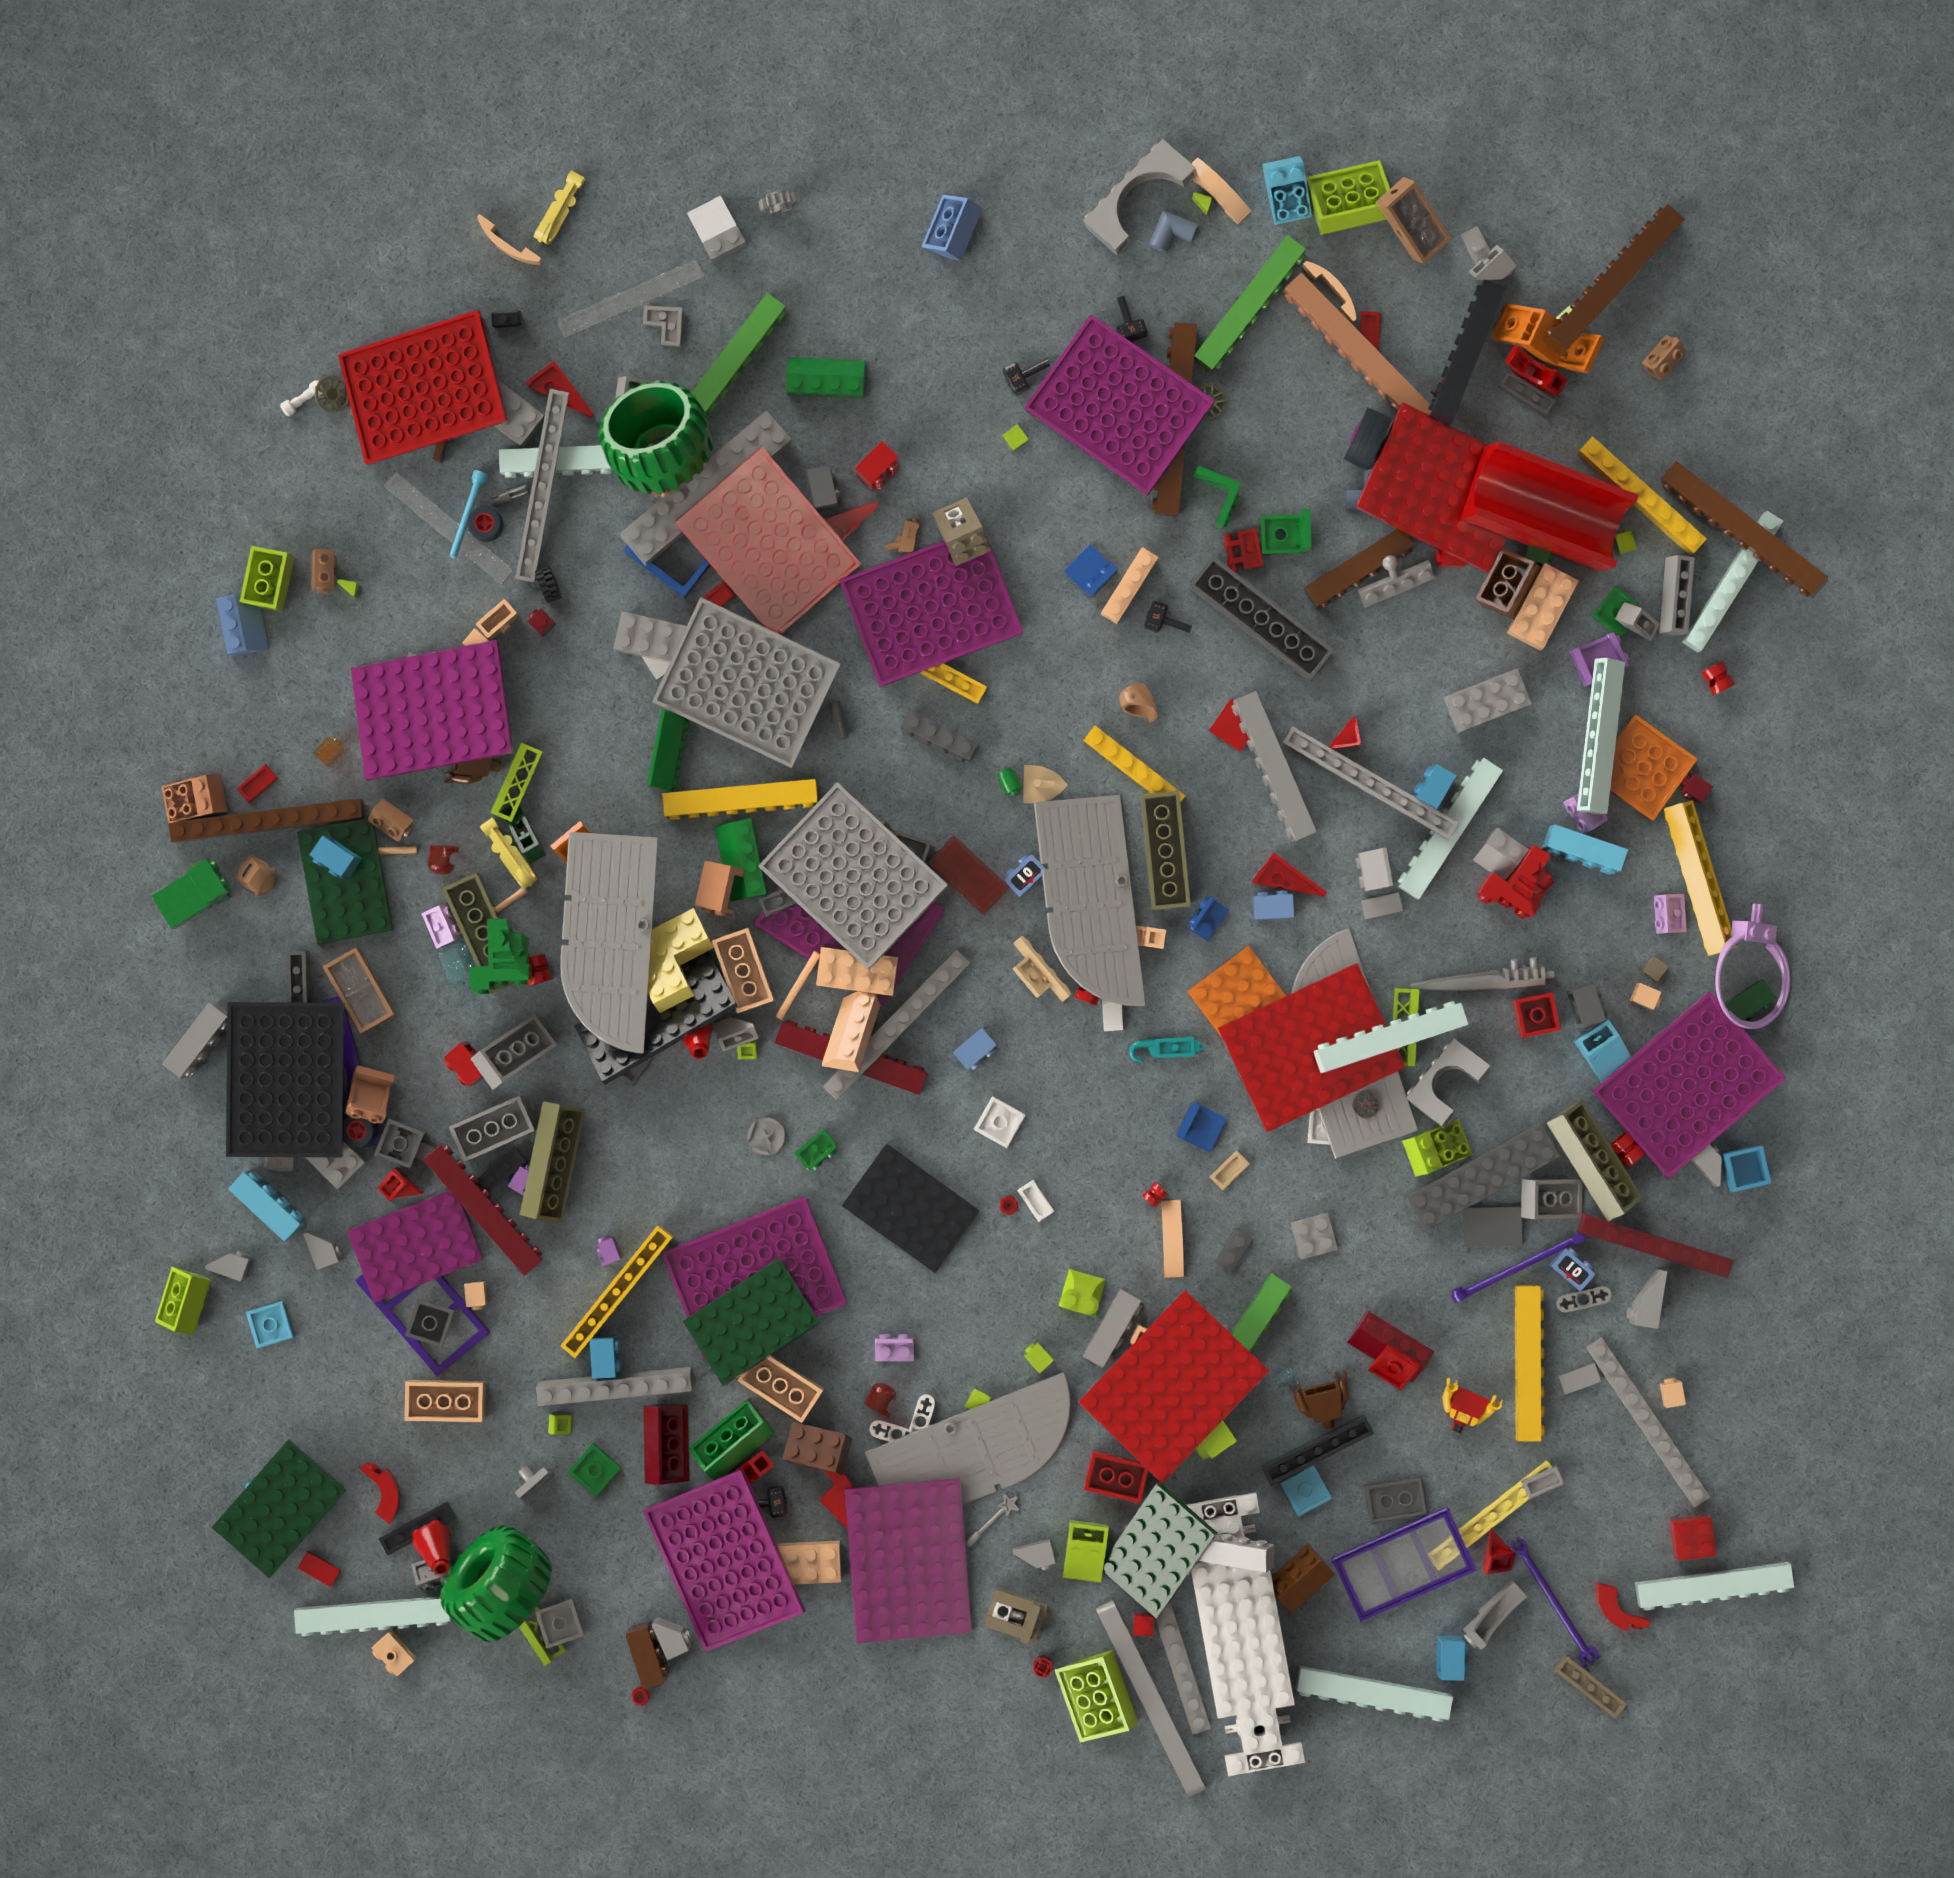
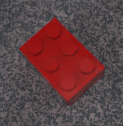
M881 441L855 467L856 476L872 492L875 490L880 491L885 486L886 479L889 476L892 478L898 473L900 466L899 457Z
M1092 1450L1083 1488L1086 1491L1141 1503L1148 1470L1138 1460Z

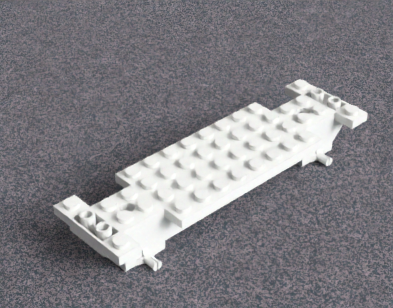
M1256 1492L1187 1505L1218 1532L1217 1535L1228 1533L1233 1538L1245 1537L1247 1533L1256 1532L1255 1524L1243 1526L1241 1516L1260 1513ZM1202 1561L1197 1562L1191 1573L1217 1717L1224 1718L1236 1715V1724L1225 1726L1226 1734L1237 1732L1243 1749L1241 1753L1225 1755L1228 1776L1305 1763L1301 1742L1282 1745L1279 1724L1289 1723L1290 1716L1289 1714L1277 1716L1275 1709L1295 1704L1270 1570L1264 1573ZM1258 1725H1262L1265 1728L1261 1734L1254 1732V1728Z

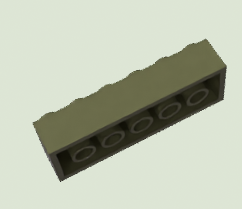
M1179 791L1140 794L1151 909L1159 910L1191 906Z
M476 872L441 889L478 967L489 966L487 919H500L480 873ZM509 982L508 986L513 985L514 982ZM494 986V990H489V992L493 994L508 986Z
M1583 1100L1566 1107L1547 1122L1551 1132L1558 1140L1561 1148L1566 1153L1607 1221L1625 1214L1643 1199Z
M543 1101L520 1215L538 1220L563 1221L585 1109Z

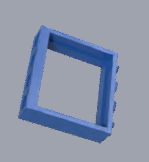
M628 545L623 550L624 553L631 556L633 560L683 598L689 595L711 566L705 559L683 587L650 562L645 566Z

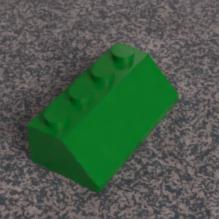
M789 357L786 382L787 396L863 399L865 361Z
M661 709L647 780L648 787L670 792L673 791V788H677L679 777L675 776L677 769H681L682 758H679L680 751H684L686 739H683L684 731L688 732L690 723L687 718L671 711Z
M750 818L715 827L722 864L744 869L743 877L734 875L729 897L730 902L767 895L764 874L758 867L761 859L753 820Z
M746 1399L689 1447L704 1473L714 1481L725 1476L775 1432L749 1399Z

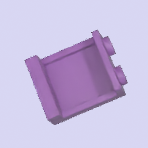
M1614 632L1569 652L1584 687L1592 684L1595 659L1611 658L1625 662L1624 669L1629 667V657L1626 652L1623 653L1620 647L1622 645L1621 639L1618 635L1615 636Z

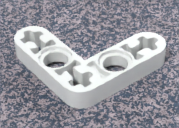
M929 1394L919 1397L910 1428L882 1420H875L870 1425V1433L876 1438L891 1442L895 1440L891 1436V1432L894 1429L901 1430L903 1437L905 1436V1431L913 1433L928 1427L935 1406L934 1398ZM929 1398V1402L932 1403L926 1409V1412H930L929 1416L925 1413L917 1412L918 1409L922 1411L923 1404L921 1400ZM918 1416H923L926 1419V1424L922 1427L917 1426L915 1423V1419ZM881 1424V1428L886 1430L887 1426H890L888 1437H884L886 1433L882 1431L876 1434L873 1426Z

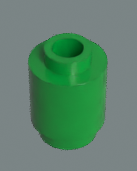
M1011 767L998 773V781L1006 796L1014 797L1021 793L1020 789L1023 788V785Z

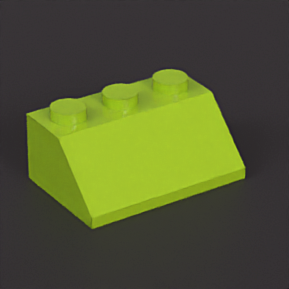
M251 546L240 603L283 612L295 556L287 552Z
M171 1267L155 1322L174 1332L194 1335L211 1280L202 1275Z

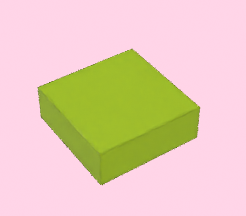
M1018 424L1002 435L1012 451H1015L1029 440Z

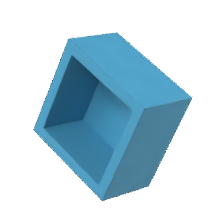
M1438 764L1430 766L1422 776L1424 778L1423 783L1417 784L1412 794L1415 795V798L1437 809L1457 775Z
M322 836L310 853V856L314 858V863L321 867H328L330 869L328 872L337 878H350L362 860L361 857L327 836Z
M1756 1145L1721 1153L1729 1191L1736 1192L1771 1184L1763 1146Z
M617 1335L598 1336L590 1339L592 1379L616 1377L622 1370V1360L618 1359V1353L621 1351V1341L617 1340Z
M1437 1635L1436 1674L1441 1680L1464 1681V1675H1468V1664L1465 1663V1656H1468V1644L1459 1635Z

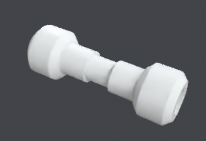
M315 380L310 383V388L305 390L300 396L295 397L291 401L286 400L281 403L280 407L289 417L292 416L303 402L314 397L315 386L319 381ZM320 385L319 388L325 391L324 387Z

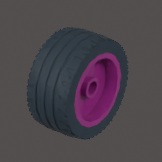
M1367 407L1350 439L1351 443L1344 459L1369 470L1392 418Z

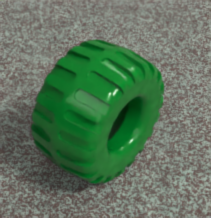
M654 381V383L650 384L648 382L642 383L639 387L634 389L632 387L626 390V393L622 396L619 395L613 400V405L608 406L605 410V417L601 418L599 424V440L605 459L621 483L627 485L633 491L637 492L640 490L643 494H651L652 491H655L656 494L665 493L666 489L676 490L680 488V484L691 482L693 475L700 474L704 469L703 464L708 463L711 458L714 441L708 417L696 397L684 386H679L671 381L668 383L664 381ZM665 436H669L664 441L654 446L648 447V445L654 442L655 440Z
M499 1525L488 1529L486 1533L480 1534L476 1541L471 1542L466 1547L467 1549L464 1553L457 1557L455 1565L449 1569V1575L443 1582L440 1594V1603L445 1613L461 1629L485 1642L500 1640L518 1629L539 1605L551 1580L552 1564L548 1555L531 1538L506 1525Z

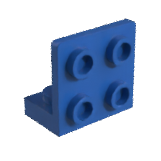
M1089 545L1065 569L1064 573L1092 598L1118 571V567L1114 563L1110 564L1092 545Z
M1213 896L1203 899L1198 907L1201 911L1198 915L1195 913L1188 922L1191 925L1189 930L1207 942L1229 910L1215 901Z
M1192 1101L1175 1136L1210 1152L1226 1118Z

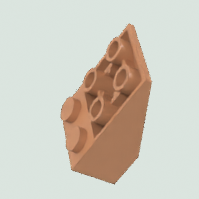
M221 774L203 775L162 786L168 824L228 812Z

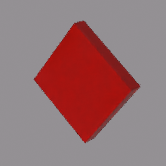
M1230 699L1209 731L1241 752L1249 738L1240 729L1239 723H1241L1239 715L1235 716L1232 710L1233 700Z
M1387 1344L1371 1364L1368 1371L1402 1390L1419 1369L1421 1363Z

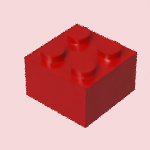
M1553 992L1512 1000L1520 1038L1561 1030Z
M468 1041L460 1042L443 1058L446 1060L444 1063L448 1069L454 1070L458 1074L457 1079L463 1086L467 1085L469 1087L478 1083L483 1076L471 1061V1058L477 1052Z
M1702 1515L1669 1519L1673 1553L1676 1560L1716 1556L1713 1524L1710 1516Z

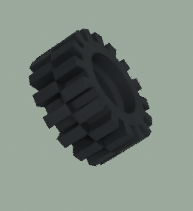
M547 566L536 570V578L546 603L561 599L562 596L551 567Z

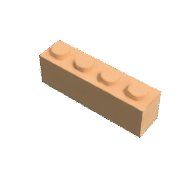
M1143 547L1141 548L1102 610L1101 615L1118 624L1158 560V556Z

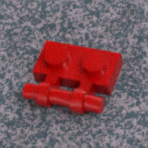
M1256 528L1237 532L1238 540H1232L1231 534L1224 535L1225 542L1223 544L1228 555L1227 565L1230 566L1231 570L1238 572L1237 564L1243 563L1244 570L1263 567ZM1234 547H1240L1241 557L1235 556Z

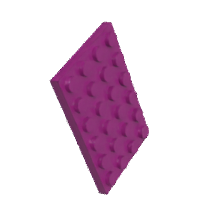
M450 1191L347 1231L374 1303L483 1260L463 1206Z

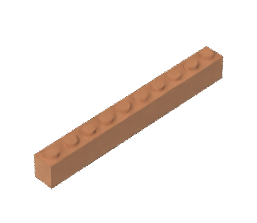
M1302 273L1284 289L1285 299L1291 304L1294 302L1299 307L1297 309L1303 317L1307 316L1312 321L1311 325L1317 331L1321 330L1325 334L1324 338L1329 344L1332 345L1334 343L1339 348L1337 351L1343 358H1349L1352 362L1351 366L1357 372L1361 371L1365 375L1364 379L1369 385L1372 386L1374 384L1379 389L1377 392L1383 399L1388 398L1391 401V407L1396 412H1398L1401 403L1404 402L1430 415L1431 410H1428L1430 404Z

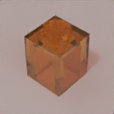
M327 736L313 754L326 766L330 767L345 750L342 748L343 743L337 737L332 739Z

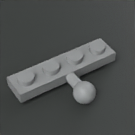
M1389 555L1383 559L1382 564L1389 571L1390 576L1357 590L1361 603L1366 608L1433 580L1435 577L1431 563L1428 560L1397 573L1398 560L1396 557Z

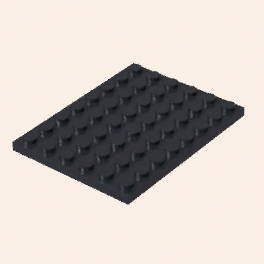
M227 1002L226 1157H343L345 1003Z

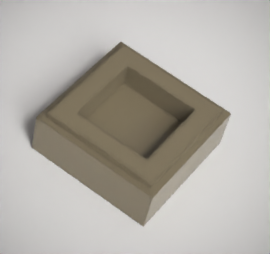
M1652 955L1641 971L1655 982H1658L1668 969V966Z

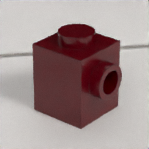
M542 608L539 610L535 609L528 616L530 619L527 622L542 637L556 625Z
M1694 773L1690 776L1686 775L1681 782L1682 788L1680 790L1683 792L1682 796L1687 800L1702 803L1713 786Z

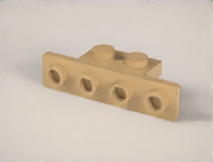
M1021 936L1013 943L1025 957L1013 970L1036 998L1049 988L1054 991L1061 1001H1064L1071 995L1068 986L1062 983L1057 977L1056 972L1044 962V958L1034 950L1029 940Z

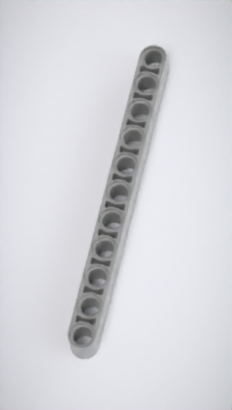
M1111 1600L1097 1607L1096 1611L1188 1797H1191L1205 1790L1206 1787L1183 1744L1179 1732L1176 1730L1175 1724L1149 1675L1144 1661L1141 1659L1140 1653L1114 1601Z

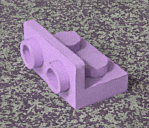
M1579 793L1563 802L1567 812L1571 815L1576 823V827L1582 834L1595 829L1608 820L1605 814L1577 811Z
M1684 894L1654 896L1656 933L1687 932Z
M448 903L438 905L422 913L436 949L464 938Z
M879 1334V1338H875V1361H914V1338H910V1334H898V1338H891V1334Z

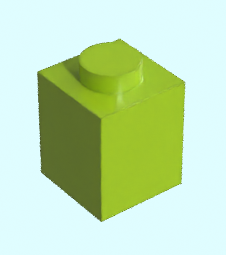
M1032 1342L1024 1350L1026 1352L1024 1357L1039 1373L1054 1361L1051 1355L1038 1342L1036 1344Z

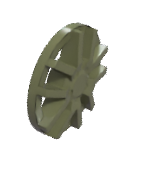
M324 377L315 386V401L321 409L328 412H338L348 404L349 398L345 382L340 377ZM330 379L329 385H327L324 381ZM334 379L337 380V383H336L335 386H333V380H334ZM340 383L344 385L345 389H339ZM321 384L326 387L325 391L319 388ZM318 391L323 393V395L318 397ZM346 391V396H340V392ZM325 398L326 401L322 404L320 400ZM339 398L345 399V402L342 405L340 403ZM335 401H336V403H337V405H338V408H336V409H335L334 403H333V402H335ZM329 403L331 409L326 408L325 406Z
M1204 384L1198 387L1199 390L1203 389V393L1215 400V403L1209 410L1212 416H1205L1203 420L1218 418L1226 406L1224 392L1213 384ZM1206 388H1211L1210 394H1206ZM1213 389H1216L1219 393L1213 395ZM1221 395L1223 400L1216 401L1215 398ZM1223 403L1222 409L1217 404ZM1214 407H1215V408L1218 410V412H1219V413L1216 414V415H1215L1214 412L1212 411V409H1213Z

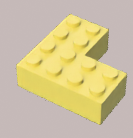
M694 908L652 929L648 994L659 1013L694 996L680 965L714 948Z

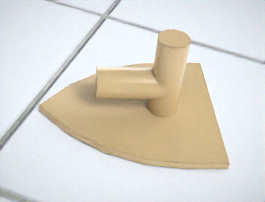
M1024 765L1023 803L1048 801L1059 795L1068 786L1061 776L1048 768Z

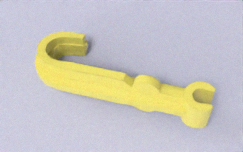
M571 170L567 176V184L564 190L555 192V199L557 201L551 203L533 236L538 239V242H544L547 245L553 242L569 214L568 207L576 205L574 195L577 189H581L586 180L583 176Z
M493 818L483 823L480 828L494 842L491 846L492 851L500 853V859L522 889L528 886L531 887L532 883L537 881V877L515 846H510L513 842L512 838L508 835H502L498 829L500 827Z

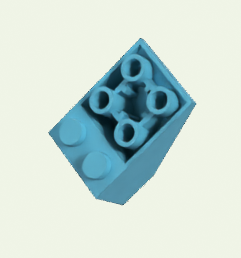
M1297 156L1262 164L1274 224L1277 225L1312 217L1304 161L1301 157Z
M1609 1020L1600 1022L1573 1040L1601 1083L1631 1058L1621 1037Z

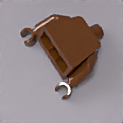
M490 757L455 764L453 773H444L451 776V779L444 781V783L455 782L469 785L478 782L482 777L488 776L489 770L499 772L502 762Z
M1343 1370L1344 1377L1342 1379L1338 1377V1372L1336 1371L1334 1377L1337 1381L1302 1389V1393L1299 1392L1300 1384L1297 1381V1390H1292L1290 1384L1288 1386L1289 1390L1294 1393L1293 1397L1299 1411L1307 1418H1313L1315 1423L1322 1422L1324 1429L1334 1427L1333 1419L1341 1417V1411L1345 1409L1348 1402L1347 1383L1344 1381L1347 1377L1345 1370Z

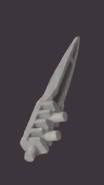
M1530 957V967L1521 966L1519 968L1518 959H1511V969L1502 968V974L1495 970L1413 983L1410 986L1415 989L1443 991H1476L1545 985V979L1554 978V971H1545L1543 964L1538 966L1537 957Z

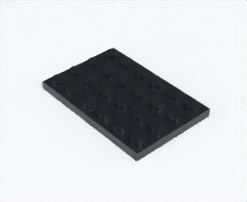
M887 1143L842 1204V1207L934 1273H936L980 1211Z

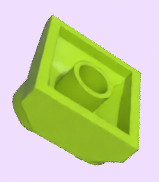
M1069 1269L1058 1306L1096 1317L1106 1279Z

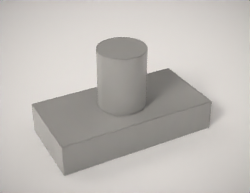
M1478 226L1460 234L1475 265L1490 252Z
M528 1466L523 1467L519 1474L526 1483L515 1494L518 1498L525 1500L554 1474L546 1467H543L536 1474Z

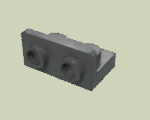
M450 1558V1566H449V1569H450L451 1566H452L451 1558ZM424 1560L411 1564L416 1586L421 1591H429L434 1589V1586L443 1584L445 1578L449 1575L448 1572L442 1575L436 1574Z

